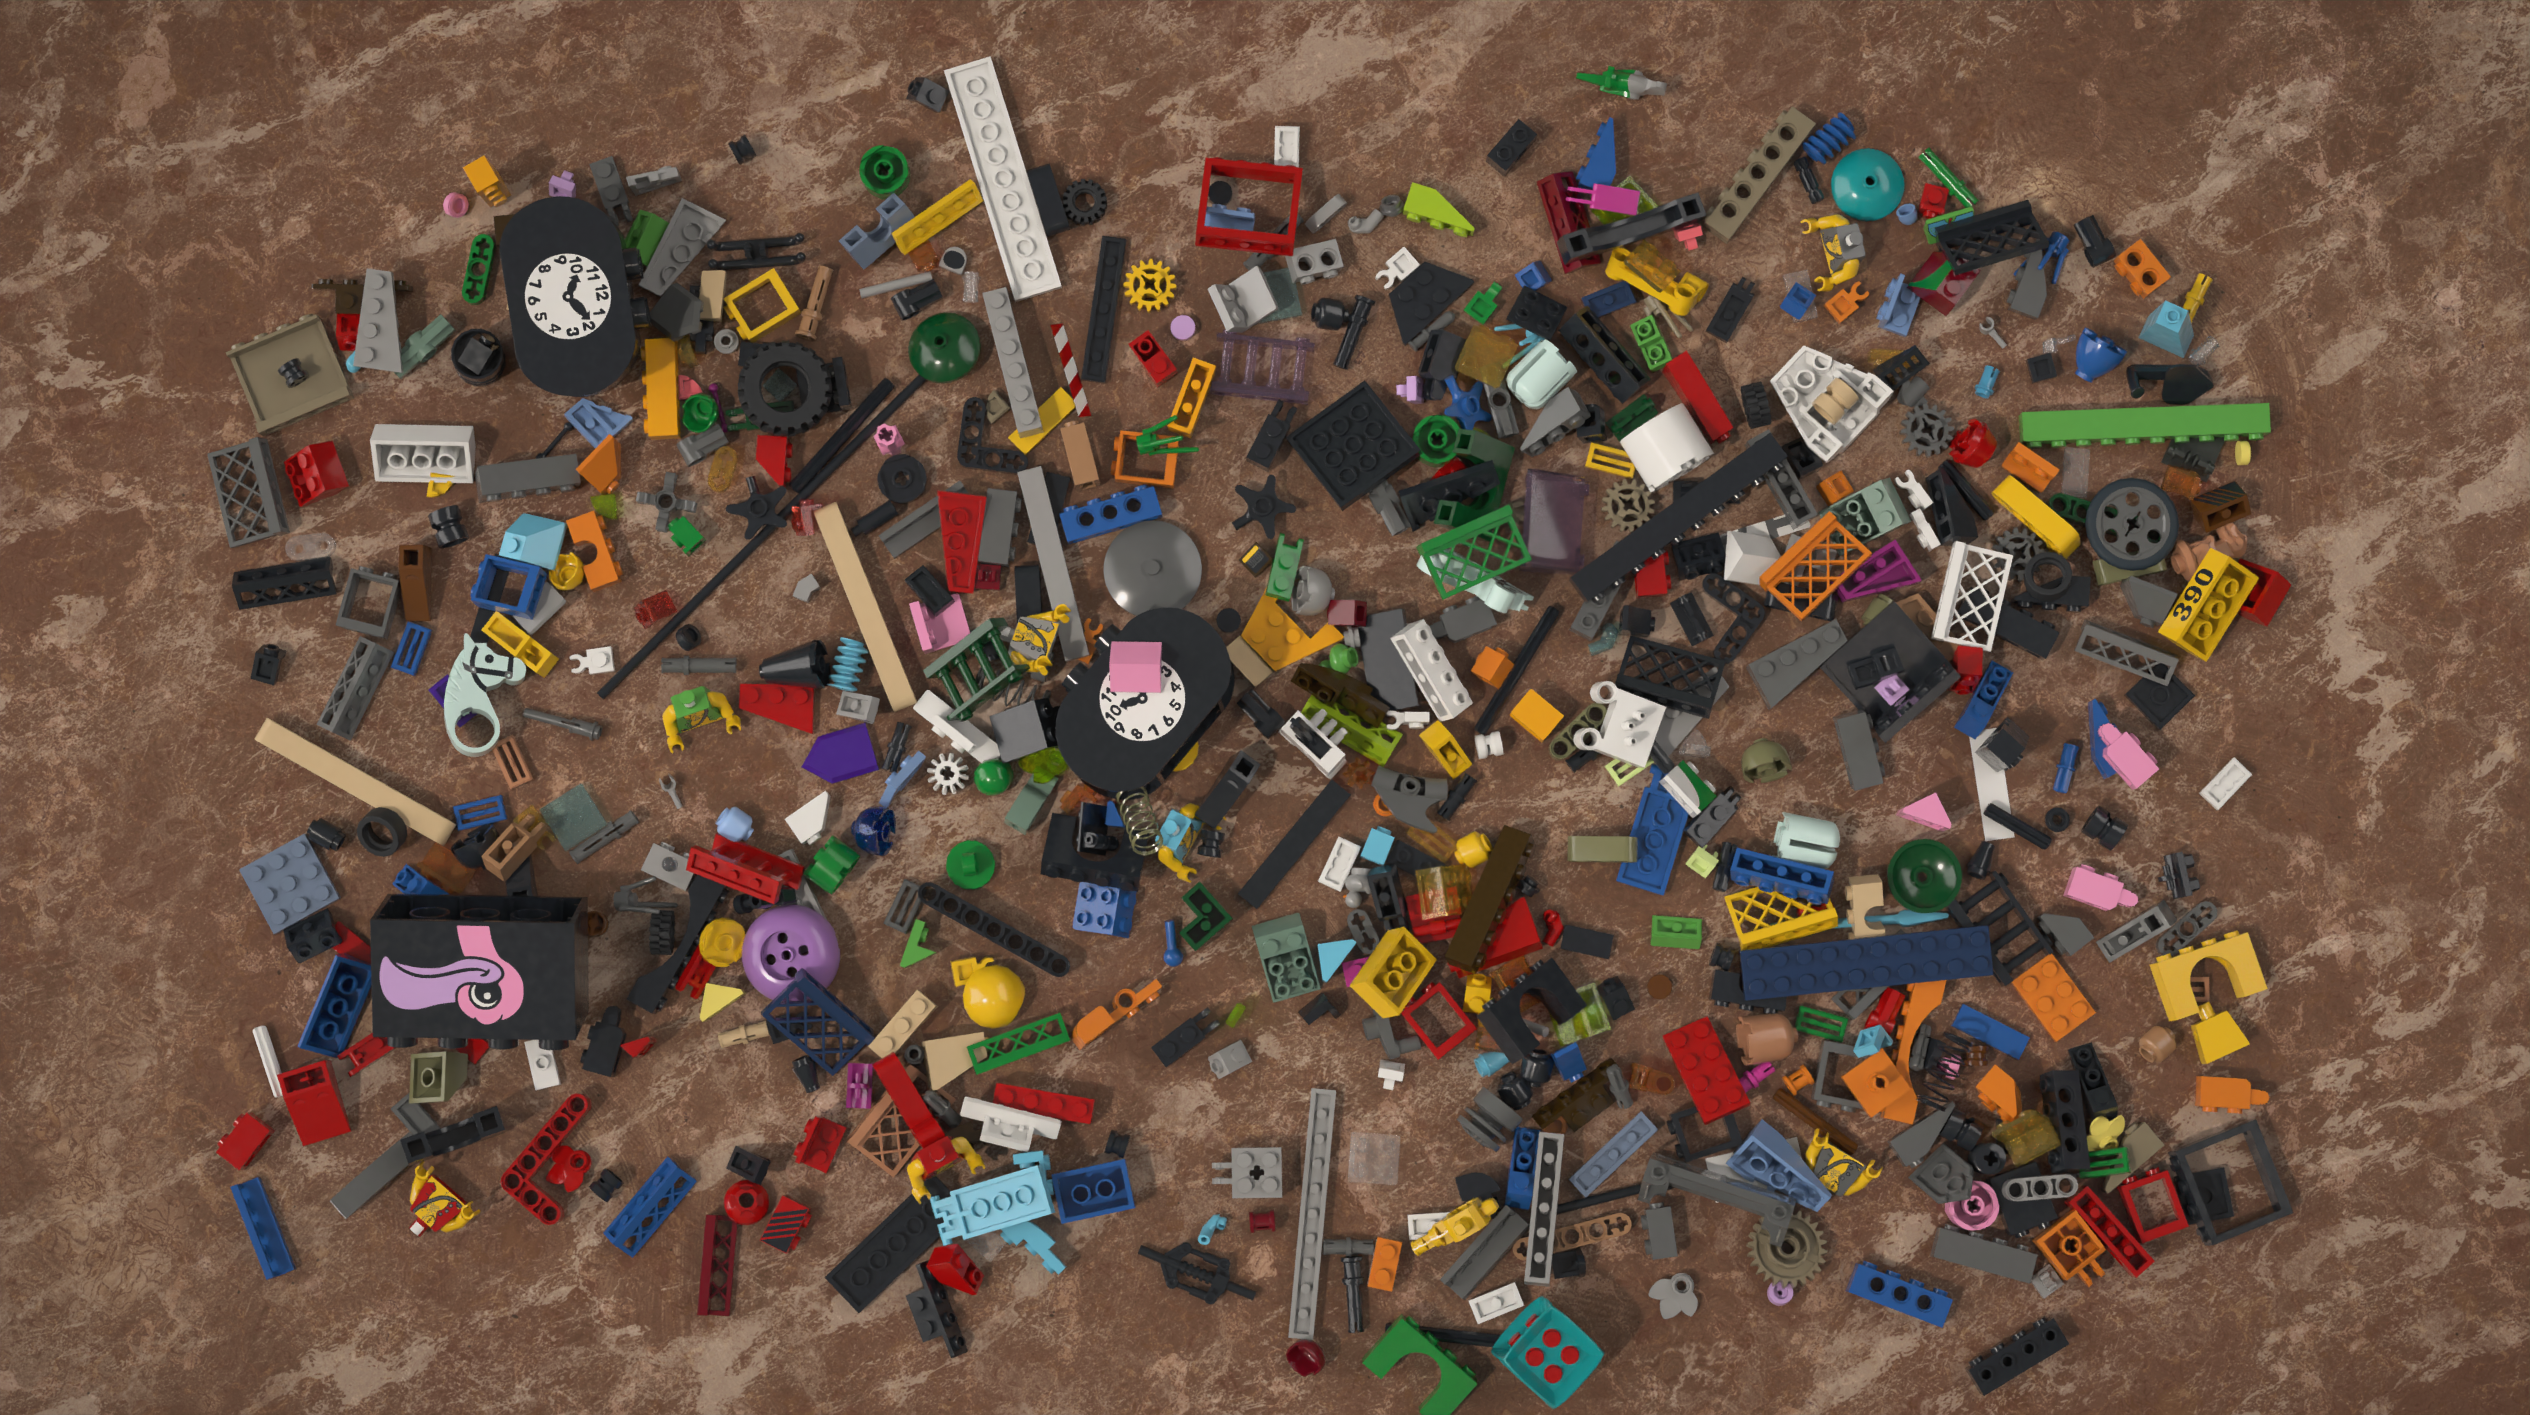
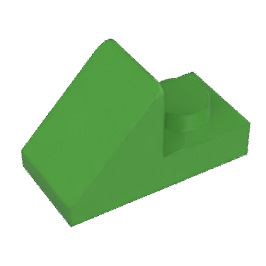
M915 920L900 963L901 967L908 968L937 954V952L919 947L920 942L925 943L929 933V929L926 928V922Z

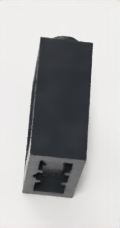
M1696 1106L1669 1114L1670 1120L1666 1121L1670 1134H1675L1678 1144L1674 1145L1679 1159L1683 1158L1684 1162L1743 1144L1733 1113L1722 1118L1729 1141L1692 1154L1689 1152L1679 1118L1698 1113Z

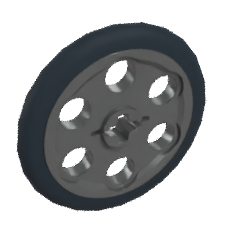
M2125 478L2107 484L2091 500L2086 514V533L2091 547L2101 559L2119 569L2130 571L2144 570L2158 564L2173 549L2178 537L2179 520L2173 501L2159 486L2144 479ZM2128 493H2134L2138 496L2139 502L2137 506L2132 507L2126 503ZM2107 505L2116 507L2117 516L2115 518H2108L2105 515L2104 509ZM2149 506L2159 508V518L2152 519L2148 516L2147 509ZM2139 512V515L2136 518L2137 521L2135 523L2138 526V529L2133 528L2128 532L2127 536H2125L2129 527V524L2126 521H2130L2133 518H2135ZM2111 529L2117 533L2116 542L2109 543L2105 540L2104 534L2106 530ZM2150 530H2155L2160 534V541L2153 544L2148 541L2147 534ZM2134 542L2138 545L2139 552L2137 555L2132 556L2126 552L2127 543Z

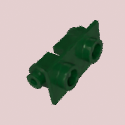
M1643 394L1605 424L1620 442L1624 437L1648 422L1659 412L1654 407L1655 404L1651 398H1647Z

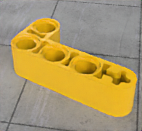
M2008 475L1992 491V496L2004 508L2047 543V548L2050 552H2055L2067 559L2080 546L2078 532L2011 475Z

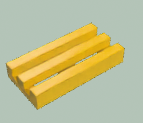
M1591 442L1585 464L1586 468L1633 479L1635 472L1633 463L1594 454V450L1629 458L1626 451ZM1592 459L1622 466L1625 468H1629L1630 471L1628 472L1592 463L1591 461Z

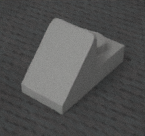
M843 691L836 714L873 724L880 699Z

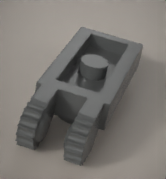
M613 156L589 164L609 217L619 226V220L614 208L622 206L625 218L628 222L632 221L633 216L628 205L630 202Z

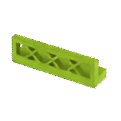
M1313 695L1310 696L1301 712L1310 720L1321 709H1324L1327 715L1317 728L1321 729L1331 719H1334L1337 725L1329 735L1333 736L1336 731H1339L1342 727L1345 728L1347 734L1341 742L1382 767L1388 761L1403 735L1397 730L1386 729L1387 725L1383 722L1378 729L1368 723L1371 728L1366 729L1360 724V722L1366 721L1337 702L1333 707H1330L1316 699ZM1339 709L1348 711L1350 716H1344L1339 712ZM1381 734H1386L1393 738L1392 744L1383 739Z

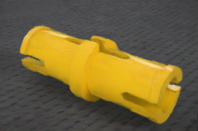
M2201 273L2197 275L2191 291L2187 292L2185 296L2186 301L2182 307L2189 311L2191 324L2199 306L2203 305L2205 301L2203 297L2213 281L2212 278L2207 276L2202 285L2201 283L2205 275Z

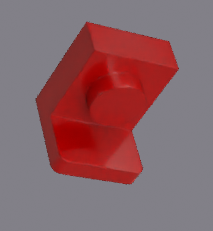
M1925 183L1917 213L1923 214L1922 217L1926 219L1944 215L1949 189Z
M337 314L336 338L341 351H355L360 314Z

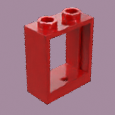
M1431 982L1421 990L1424 995L1418 1000L1412 997L1404 1007V1011L1400 1014L1435 1058L1439 1060L1477 1028L1440 982L1437 985ZM1439 991L1465 1026L1436 1048L1410 1013Z
M2155 1167L2145 1171L2146 1176L2138 1179L2136 1175L2127 1177L2122 1181L2123 1184L2117 1186L2138 1243H2145L2189 1227L2168 1170H2160L2159 1167ZM2162 1179L2176 1218L2143 1230L2129 1190Z

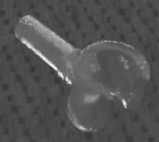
M2075 334L2063 338H2049L2045 340L2042 344L2043 353H2056L2057 345L2076 340Z

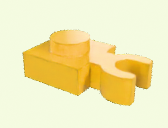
M973 956L950 961L954 985L956 987L965 985L972 973L985 967L988 962H993L994 959L992 957H984L977 963L976 957Z

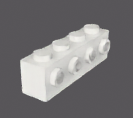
M1424 619L1410 623L1390 638L1440 722L1456 717L1473 704L1467 689L1463 687L1455 669L1446 658L1443 648L1436 641L1431 628Z

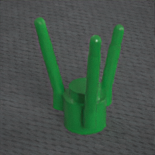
M1177 415L1151 428L1143 429V435L1136 436L1137 447L1141 455L1198 452L1199 448H1160V445L1183 440V436L1159 440L1157 434H1152L1177 420Z

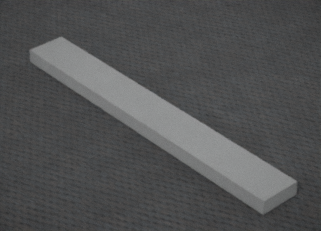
M1039 466L1017 472L1052 611L1060 604H1065L1071 610V612L1065 613L1070 618L1068 623H1063L1060 620L1057 622L1060 623L1058 635L1065 661L1068 662L1090 656L1042 467Z

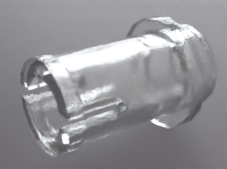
M964 272V276H962V280H964L963 302L977 303L979 301L978 285L979 281H981L979 272Z
M2208 336L2196 349L2190 351L2188 359L2197 367L2204 365L2206 359L2220 347L2219 343L2212 336Z

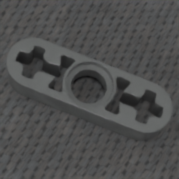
M2208 901L2196 904L2157 939L2156 949L2161 955L2170 953L2171 956L2177 954L2180 949L2184 948L2216 919L2217 909L2215 905ZM2201 907L2209 908V919L2207 917L2201 918L2198 921L2201 924L2199 927L2197 922L2190 918V916L2193 915L2194 918H2197L2202 913ZM2183 922H2189L2193 926V932L2190 936H2184L2180 932V926ZM2174 931L2176 936L2179 939L2183 940V942L2180 943L2179 940H2176L2171 945L2173 948L2172 951L2164 950V939L2166 941L2172 940L2175 937V935L2172 934V932Z

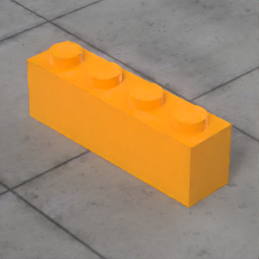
M670 338L645 339V346H641L642 361H646V370H642V383L647 388V395H643V408L647 409L648 419H644V432L648 434L651 440L681 439L677 341L674 342Z

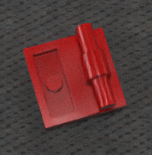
M1454 887L1405 897L1413 936L1421 944L1454 937L1461 921Z

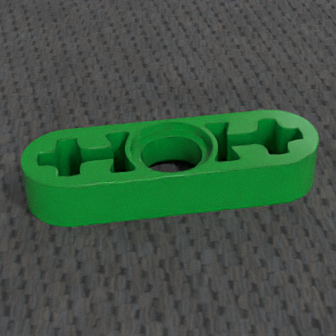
M486 234L477 235L473 239L464 278L462 296L471 305H479L485 300L494 260L496 244ZM484 240L490 245L489 248H485L483 256L488 258L487 261L482 258H475V255L481 257L482 250L478 247V244H483ZM477 263L484 264L486 268L485 273L481 276H475L472 272L473 266ZM471 278L478 282L483 281L482 285L477 283L476 290L480 295L475 296L474 299L468 294V291H473L475 285L473 282H470Z

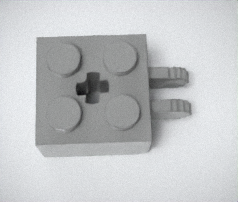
M1281 1147L1231 1148L1232 1162L1212 1163V1168L1216 1170L1232 1168V1178H1212V1184H1232V1198H1282ZM1256 1165L1260 1166V1170H1264V1175H1260L1259 1180H1255L1254 1176H1250V1170H1254Z

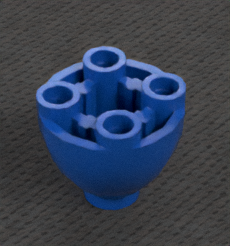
M2085 327L2076 347L2077 370L2075 374L2092 383L2094 378L2101 377L2115 369L2121 363L2127 351L2118 345H2114L2115 341L2104 335L2100 338L2096 332Z

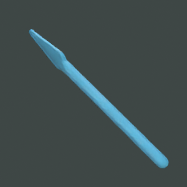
M1903 910L1898 914L1865 916L1864 919L1869 922L1881 921L1883 925L1899 924L1903 927H1909L1946 919L1949 917V914L1940 912L1916 913L1910 910ZM1838 918V927L1835 928L1851 927V924L1847 922V918Z

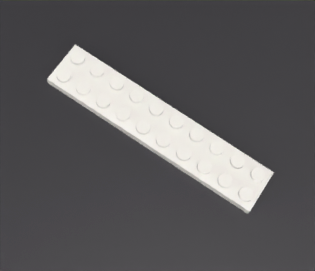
M991 56L944 70L1015 302L1062 288Z

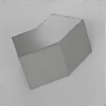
M812 574L798 581L793 593L794 598L809 603L812 593L821 589Z

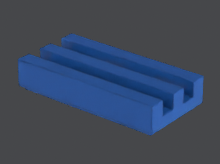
M408 621L391 668L416 676L433 630ZM412 628L416 629L403 666H400L399 663ZM421 632H424L411 669H408L415 648L417 646L418 640L420 638Z
M502 795L453 807L458 831L508 820ZM495 802L498 803L497 807L460 815L462 810ZM500 812L499 816L462 824V820Z

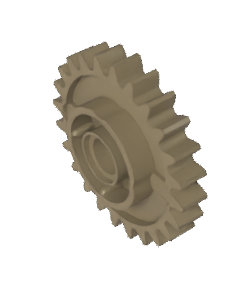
M1801 1211L1796 1215L1792 1213L1783 1243L1791 1245L1793 1249L1792 1254H1786L1782 1251L1781 1247L1769 1244L1770 1234L1767 1230L1761 1228L1764 1220L1763 1216L1759 1219L1761 1225L1755 1223L1753 1226L1756 1233L1750 1232L1748 1235L1753 1240L1746 1244L1747 1247L1752 1249L1747 1254V1257L1754 1258L1750 1266H1758L1759 1269L1756 1275L1763 1273L1765 1275L1764 1282L1772 1279L1773 1287L1778 1282L1781 1283L1782 1289H1785L1788 1283H1790L1793 1289L1796 1288L1797 1282L1804 1286L1806 1278L1812 1281L1815 1278L1812 1272L1819 1274L1821 1269L1818 1265H1824L1826 1262L1821 1256L1826 1255L1827 1250L1821 1247L1827 1241L1820 1240L1819 1238L1824 1232L1816 1231L1815 1228L1818 1223L1810 1224L1811 1216L1808 1215L1803 1219Z

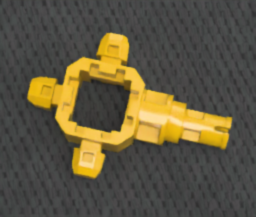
M1476 1197L1448 1213L1444 1219L1433 1224L1426 1235L1412 1241V1250L1417 1256H1420L1435 1246H1447L1454 1241L1455 1243L1481 1230L1490 1221V1215L1499 1208L1497 1201L1494 1198H1489L1481 1202Z

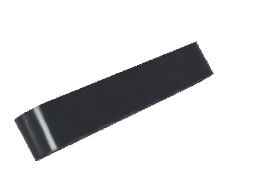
M926 882L919 887L918 897L927 906L1055 977H1063L1069 972L1070 963L1060 953L934 883ZM926 887H933L936 890V897L931 901L925 900L922 896V892ZM948 899H955L958 903V908L953 913L946 912L944 909V903ZM970 911H976L979 914L980 919L975 925H970L966 922V914ZM991 923H998L1000 925L1001 933L999 936L991 937L988 935L987 928ZM1013 935H1019L1023 939V944L1018 949H1013L1009 946V939ZM1035 947H1040L1044 950V958L1040 961H1034L1030 957V952ZM1056 959L1065 961L1066 969L1064 972L1055 973L1053 971L1052 963Z

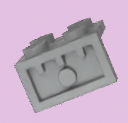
M1255 266L1229 285L1214 284L1208 288L1227 332L1243 333L1279 308L1259 266Z

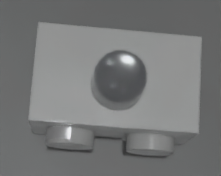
M661 842L660 846L653 843L641 870L688 892L697 874L686 870L689 854L684 852L681 856L674 853L675 847L667 843Z

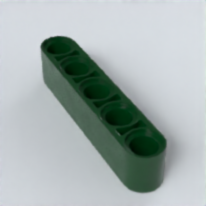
M2063 493L2055 494L2047 500L2046 505L2066 522L2086 527V518L2078 517L2076 509L2077 507H2083L2088 510L2090 501ZM2054 500H2060L2063 503V511L2059 512L2053 508ZM2106 506L2104 513L2110 518H2115L2117 516V509ZM2136 516L2135 518L2130 520V522H2132L2134 524V527L2138 529V526L2135 524L2137 521L2136 518L2138 517ZM2106 530V534L2117 537V533L2114 530ZM2158 533L2157 540H2152L2147 534V539L2149 542L2156 544L2160 541V534Z

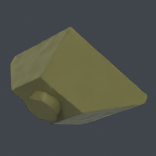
M448 1051L411 1054L409 1104L448 1102L467 1079L468 1054Z

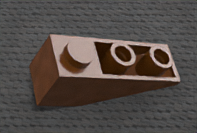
M399 545V575L406 621H431L432 548L425 545Z

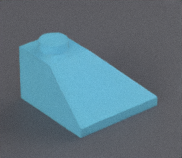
M523 513L505 531L499 556L555 571L568 525L564 522Z

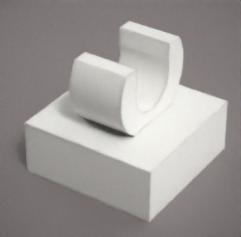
M1380 1060L1378 1077L1385 1078L1384 1089L1393 1090L1395 1080L1403 1081L1405 1064Z

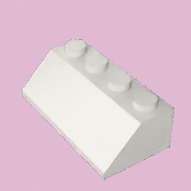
M375 424L370 438L375 481L430 482V480H433L434 483H447V481H451V483L474 482L476 446L473 426ZM430 472L455 477H431Z

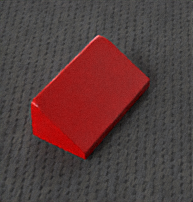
M644 1037L620 1046L633 1058H642L657 1042V1039L655 1037Z

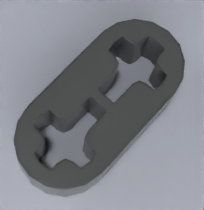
M1360 909L1353 910L1347 917L1348 927L1354 940L1357 942L1359 950L1364 954H1372L1379 944L1376 931L1365 911ZM1354 914H1358L1359 917H1365V920L1362 922L1365 930L1360 931L1357 924L1352 925L1351 921L1354 920ZM1365 932L1369 939H1375L1372 950H1369L1367 947L1363 948L1361 945L1364 942L1362 934Z

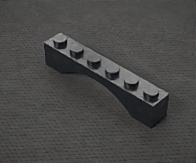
M1695 193L1623 220L1565 234L1557 241V245L1564 265L1699 223L1706 216V212L1699 193Z
M700 875L696 876L688 890L690 918L681 944L662 966L638 978L627 1000L652 1014H656L657 1011L661 1012L668 1002V999L665 997L670 989H675L676 983L680 978L678 974L682 967L686 968L692 957L690 953L694 946L698 947L701 933L707 924L715 920L717 916L715 909L719 902L723 904L730 893L727 890L728 886Z

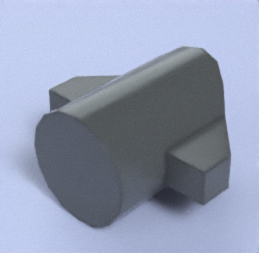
M1915 376L1911 381L1907 380L1899 386L1897 400L1900 404L1908 407L1923 406L1928 402L1923 396L1930 387L1920 377Z

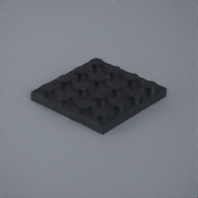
M1365 380L1286 437L1291 447L1342 511L1422 454L1419 447Z

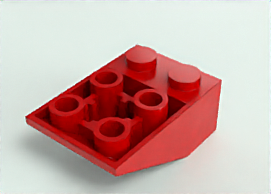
M323 1060L277 1075L284 1101L303 1146L352 1132L331 1060Z

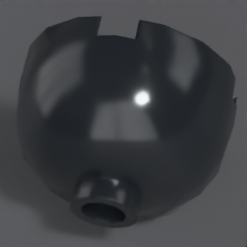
M486 824L476 828L467 834L469 837L463 842L459 839L452 845L450 850L461 865L470 869L482 867L483 870H486L481 856L500 836L493 824Z

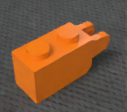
M2196 1076L2195 1106H2202L2203 1112H2218V1108H2227V1113L2242 1114L2243 1109H2250V1104L2265 1105L2270 1098L2266 1091L2251 1089V1084L2247 1079Z

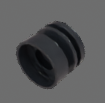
M484 329L467 330L455 339L451 348L453 365L458 376L467 384L475 387L488 386L502 376L506 366L505 354L498 338L491 332ZM480 332L481 334L485 333L493 337L495 343L500 345L487 369L478 375L458 362L471 338Z

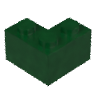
M1200 881L1181 897L1197 917L1179 934L1197 952L1229 924L1233 918Z

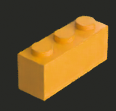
M485 156L463 167L477 193L490 207H498L507 202V198L511 196V193L498 171Z
M1196 358L1192 359L1171 417L1177 415L1178 419L1167 425L1168 431L1191 439L1217 371L1215 365Z

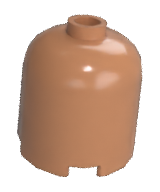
M1761 1014L1738 1017L1742 1023L1736 1025L1738 1048L1743 1047L1745 1056L1741 1057L1744 1065L1779 1061L1791 1055L1794 1042L1798 1041V1033L1796 1027H1792L1786 1016L1782 1014Z

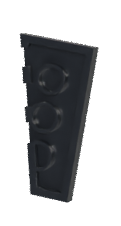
M1493 460L1399 490V495L1411 529L1414 532L1425 521L1430 520L1432 522L1435 520L1440 500L1461 503L1469 497L1474 499L1499 485L1500 481Z

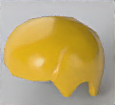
M572 552L569 555L560 554L555 571H548L549 580L557 589L572 590L581 584L585 576L582 567L584 564Z

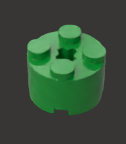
M878 145L872 147L863 155L859 169L860 178L870 194L879 199L886 200L893 193L899 196L905 191L910 183V168L902 152L894 147ZM883 168L889 172L887 176L881 173Z
M1432 415L1422 419L1416 426L1412 439L1422 452L1417 458L1423 464L1434 468L1443 467L1445 464L1453 461L1458 456L1453 453L1457 433L1460 429L1458 424L1450 417L1443 415ZM1432 437H1434V438H1436V439L1439 438V437H1441V438H1442V441H1441V444H1442V445H1439V444L1433 445V444H1432V442H1433V438H1432Z
M834 835L825 844L824 847L827 849L825 850L821 847L814 856L815 865L811 863L803 874L831 895L844 882V878L848 873L850 874L860 859V855Z

